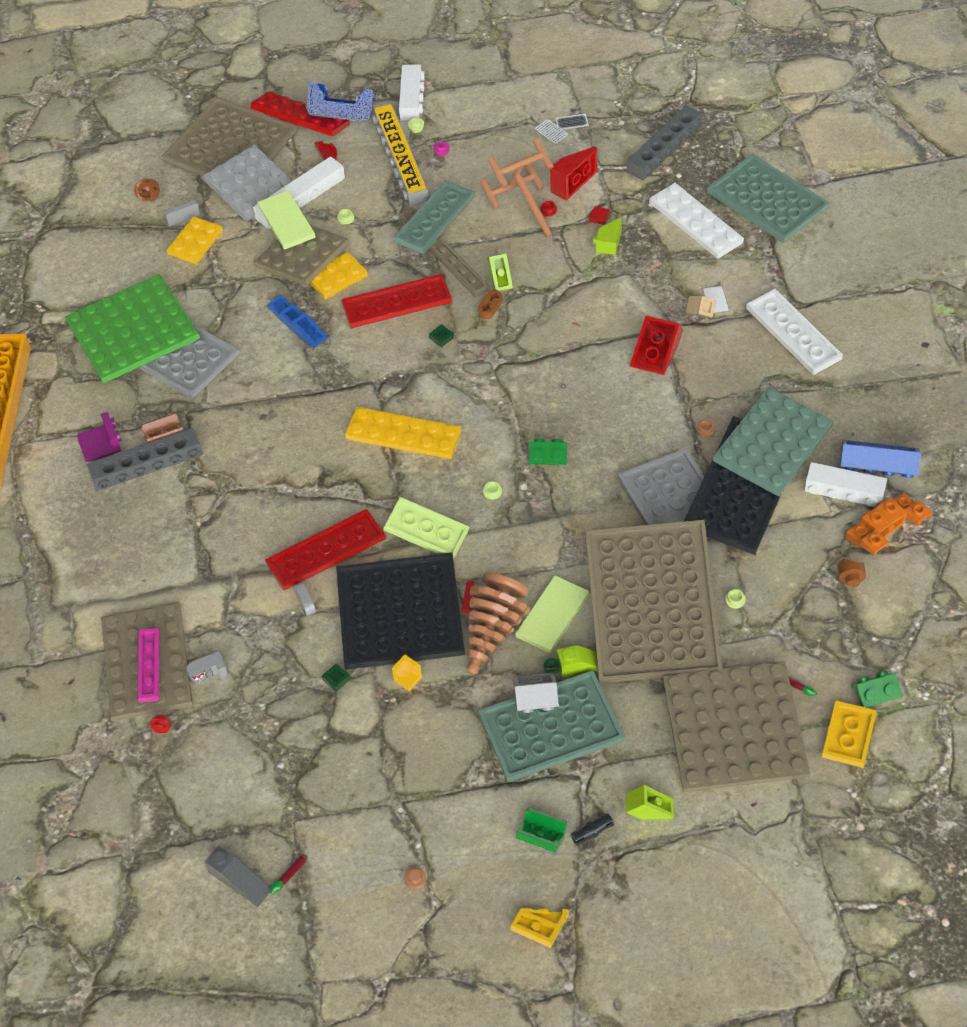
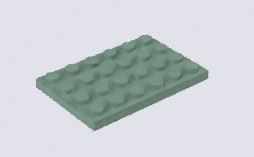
M751 154L707 187L708 194L782 243H785L827 210L830 204L754 154Z
M768 387L714 455L713 461L780 497L830 430L834 421Z
M594 671L558 682L559 707H554L553 710L543 711L540 708L534 709L530 713H522L517 711L516 698L478 710L479 717L507 782L625 741V736Z

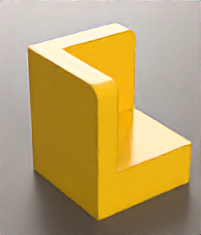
M406 655L392 667L394 681L408 691L422 678L420 664Z

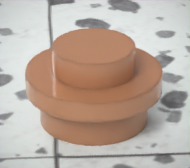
M702 420L697 425V433L702 437H710L715 433V425L710 420Z
M419 867L408 869L404 875L405 883L413 889L422 887L426 882L424 870Z

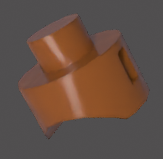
M142 179L135 184L134 192L138 199L154 201L159 196L160 188L156 180Z
M842 559L837 564L839 580L849 587L859 586L860 582L866 577L864 563Z

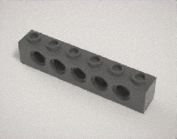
M685 105L627 160V173L641 180H645L658 166L662 165L667 157H670L677 148L681 147L687 138L691 137L692 133L701 127L702 112Z
M191 428L88 463L87 467L96 491H100L163 468L177 465L189 459H194L203 455L195 430Z

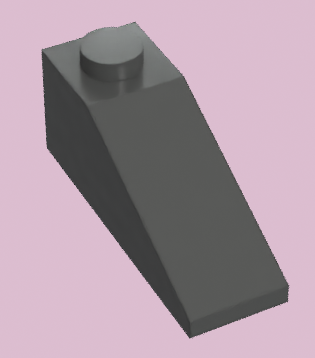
M218 845L204 861L211 875L258 907L269 895L270 887L221 846Z

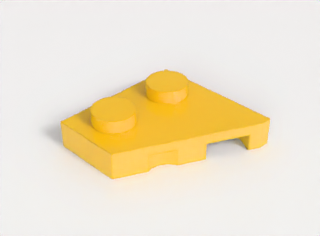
M520 908L511 924V930L551 948L569 916V910L562 909V912H549V909L533 910L531 908Z

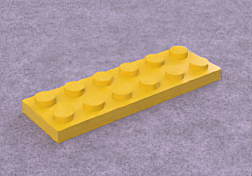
M356 406L345 437L349 440L452 459L462 427Z

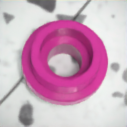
M443 141L437 142L433 146V151L440 157L446 156L450 150L449 144Z

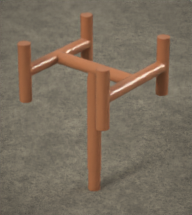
M539 138L533 140V143L538 153L502 168H499L494 157L488 159L501 186L491 190L486 179H482L480 183L494 209L500 207L495 195L519 186L537 222L548 238L553 234L526 185V182L533 180L538 191L544 189L531 164L532 162L542 158L548 170L554 167ZM523 166H525L529 174L522 177L520 173ZM514 170L510 182L507 183L503 174Z

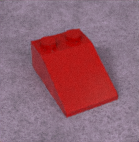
M594 146L562 157L556 163H553L554 167L550 169L551 193L567 201L597 173V147Z
M645 315L630 367L665 375L682 336L683 328L680 323Z

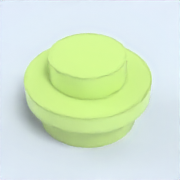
M413 118L408 122V128L411 132L419 133L423 130L424 121L422 119Z
M342 209L337 216L339 223H352L354 221L352 211Z
M491 481L484 486L483 494L488 499H497L502 494V488L497 482Z
M738 589L731 590L725 598L726 604L734 609L741 608L746 600L743 592Z

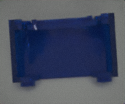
M309 82L307 111L313 116L366 122L371 118L377 91L365 89L360 96L356 97V101L328 98V89L325 85Z

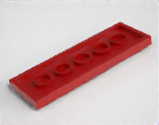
M271 91L266 92L251 102L250 109L331 137L350 125V119L342 115L318 109L313 105H307L301 101H295L287 96H280Z
M438 274L344 298L341 301L350 329L449 304L452 303V298L443 275Z
M365 509L265 559L279 585L285 591L385 540L386 536L368 509Z

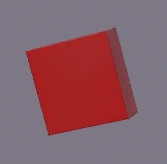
M594 206L589 216V222L606 225L611 210Z

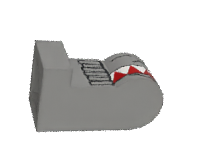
M220 651L194 660L187 666L189 679L194 684H201L207 678L219 675L220 678L228 676Z

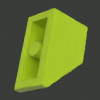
M618 218L598 229L597 235H594L593 245H596V253L617 254L622 232V218Z
M506 253L487 257L489 272L495 290L501 291L513 288Z
M578 645L557 649V660L560 665L559 670L562 679L578 676L590 671H598L596 651Z
M646 785L625 793L626 813L639 819L674 818L673 798Z

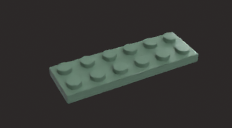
M445 180L394 236V242L424 254L474 198V192Z

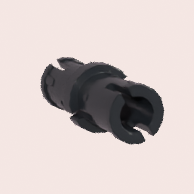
M607 813L593 822H587L586 826L570 834L573 842L578 846L592 837L596 838L599 836V833L614 826L613 819Z

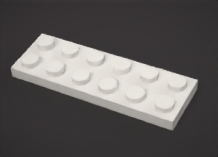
M676 183L649 198V203L717 259L743 243L744 238Z
M776 289L747 303L746 309L812 375L842 360L843 354Z

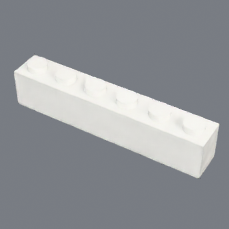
M330 156L268 198L289 191L298 207L301 208L345 179L344 168ZM258 204L254 206L256 220L267 229L271 228L259 209Z

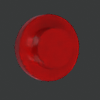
M545 201L540 207V211L544 216H553L557 213V206L552 201Z
M156 715L151 719L150 727L156 733H167L170 729V720L164 715Z

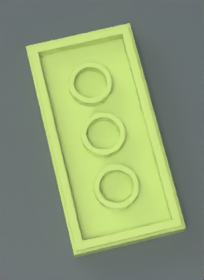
M289 191L257 202L259 209L284 250L316 238L314 231Z
M402 497L397 501L384 526V531L434 553H452L453 561L470 529L467 525Z
M554 576L516 632V638L551 654L588 598L589 591L558 576Z

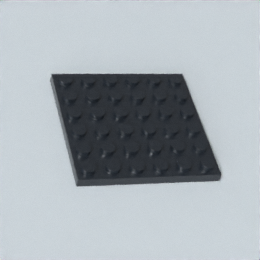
M452 553L336 566L345 670L396 664L404 655L414 661L465 655Z

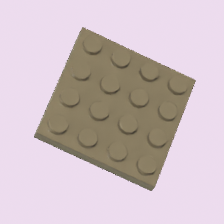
M311 226L316 238L285 250L277 239L254 263L260 269L307 286L349 245L348 238Z

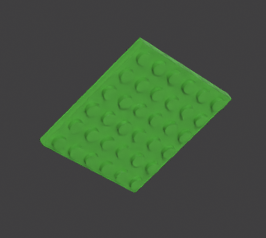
M160 274L65 316L68 325L103 384L201 339L198 331Z

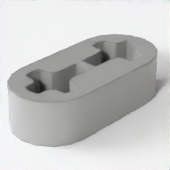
M301 582L294 585V590L305 615L309 616L316 613L305 584Z

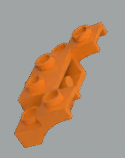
M902 493L894 500L889 498L885 502H880L872 511L865 512L861 517V522L847 531L846 539L853 546L862 547L875 556L879 550L889 546V541L885 537L905 524L906 519L919 526L921 521L927 517H932L933 512L920 500L914 502L907 494Z

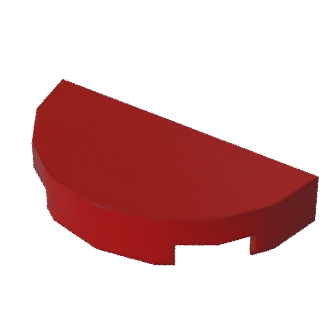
M314 142L323 160L330 156L337 160V149L332 143Z
M467 581L465 586L462 612L467 615L472 611L470 600L473 597L470 594V588L474 586V581Z

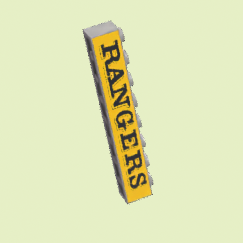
M392 103L373 108L374 115H371L373 124H376L377 134L381 135L382 146L385 145V154L389 156L390 166L394 167V176L398 178L399 188L403 189L402 195L404 200L408 201L409 206L425 203L429 199L428 189Z

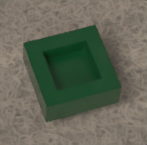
M442 324L429 333V339L441 348L454 338V333Z
M337 663L322 675V680L335 691H338L351 679L350 674Z

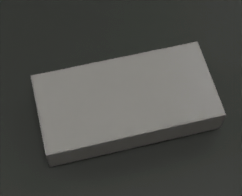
M196 200L164 211L169 227L189 220L193 216H200Z

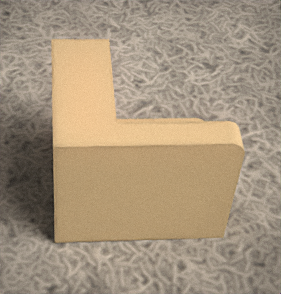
M689 296L686 313L713 317L716 300L704 296Z

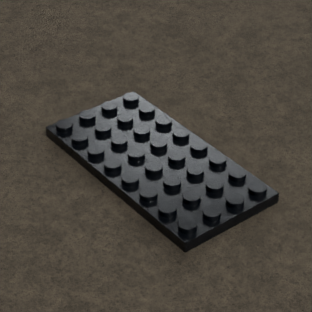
M736 416L732 417L717 451L743 419ZM712 460L683 522L705 520L706 537L756 555L780 497Z

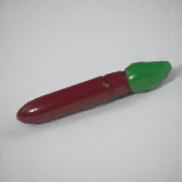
M789 677L791 687L803 691L804 694L809 696L817 695V692L809 685Z
M307 855L300 856L279 880L272 884L270 894L273 895L283 888V885L305 864Z

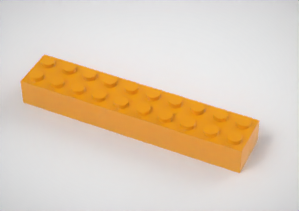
M0 334V489L2 487L31 351L26 334Z

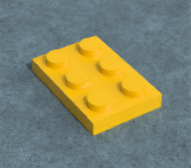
M193 216L168 247L167 253L168 255L197 264L222 233L223 228L221 225Z
M346 252L335 258L309 284L324 299H327L367 277L368 273L349 252Z
M835 701L822 758L864 768L877 710Z

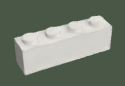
M421 64L402 65L399 102L400 121L420 118V113H423V103L421 104V102H424V95L421 92H424V82L422 81H425V71H422Z
M811 462L806 479L805 492L876 507L883 501L887 478Z

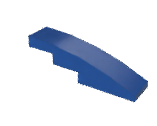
M282 294L268 303V308L291 331L313 348L328 339V336L305 312L302 313L294 304H290Z

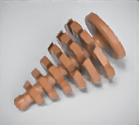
M491 572L485 573L483 576V581L488 587L471 586L470 594L473 597L470 600V608L473 611L469 612V619L475 625L469 624V632L475 637H469L468 644L475 648V650L468 649V657L471 659V662L467 666V671L474 675L479 672L480 664H486L490 659L485 653L494 654L497 647L493 644L502 645L506 640V637L503 635H511L514 631L512 626H517L522 621V618L519 616H526L530 612V608L525 603L517 600V598H525L529 593V589L514 579Z

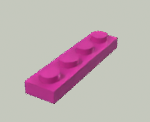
M159 628L139 630V703L160 701Z

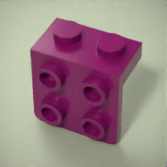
M108 411L101 413L103 426L77 435L86 462L122 452L119 442L122 441L119 431H114L117 425L114 417H109Z

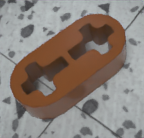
M491 290L486 294L478 306L480 318L490 319L497 312L502 304V293L500 291Z

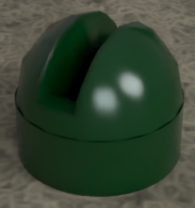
M548 658L545 660L543 668L545 673L554 672L555 675L559 672L560 665L557 659Z

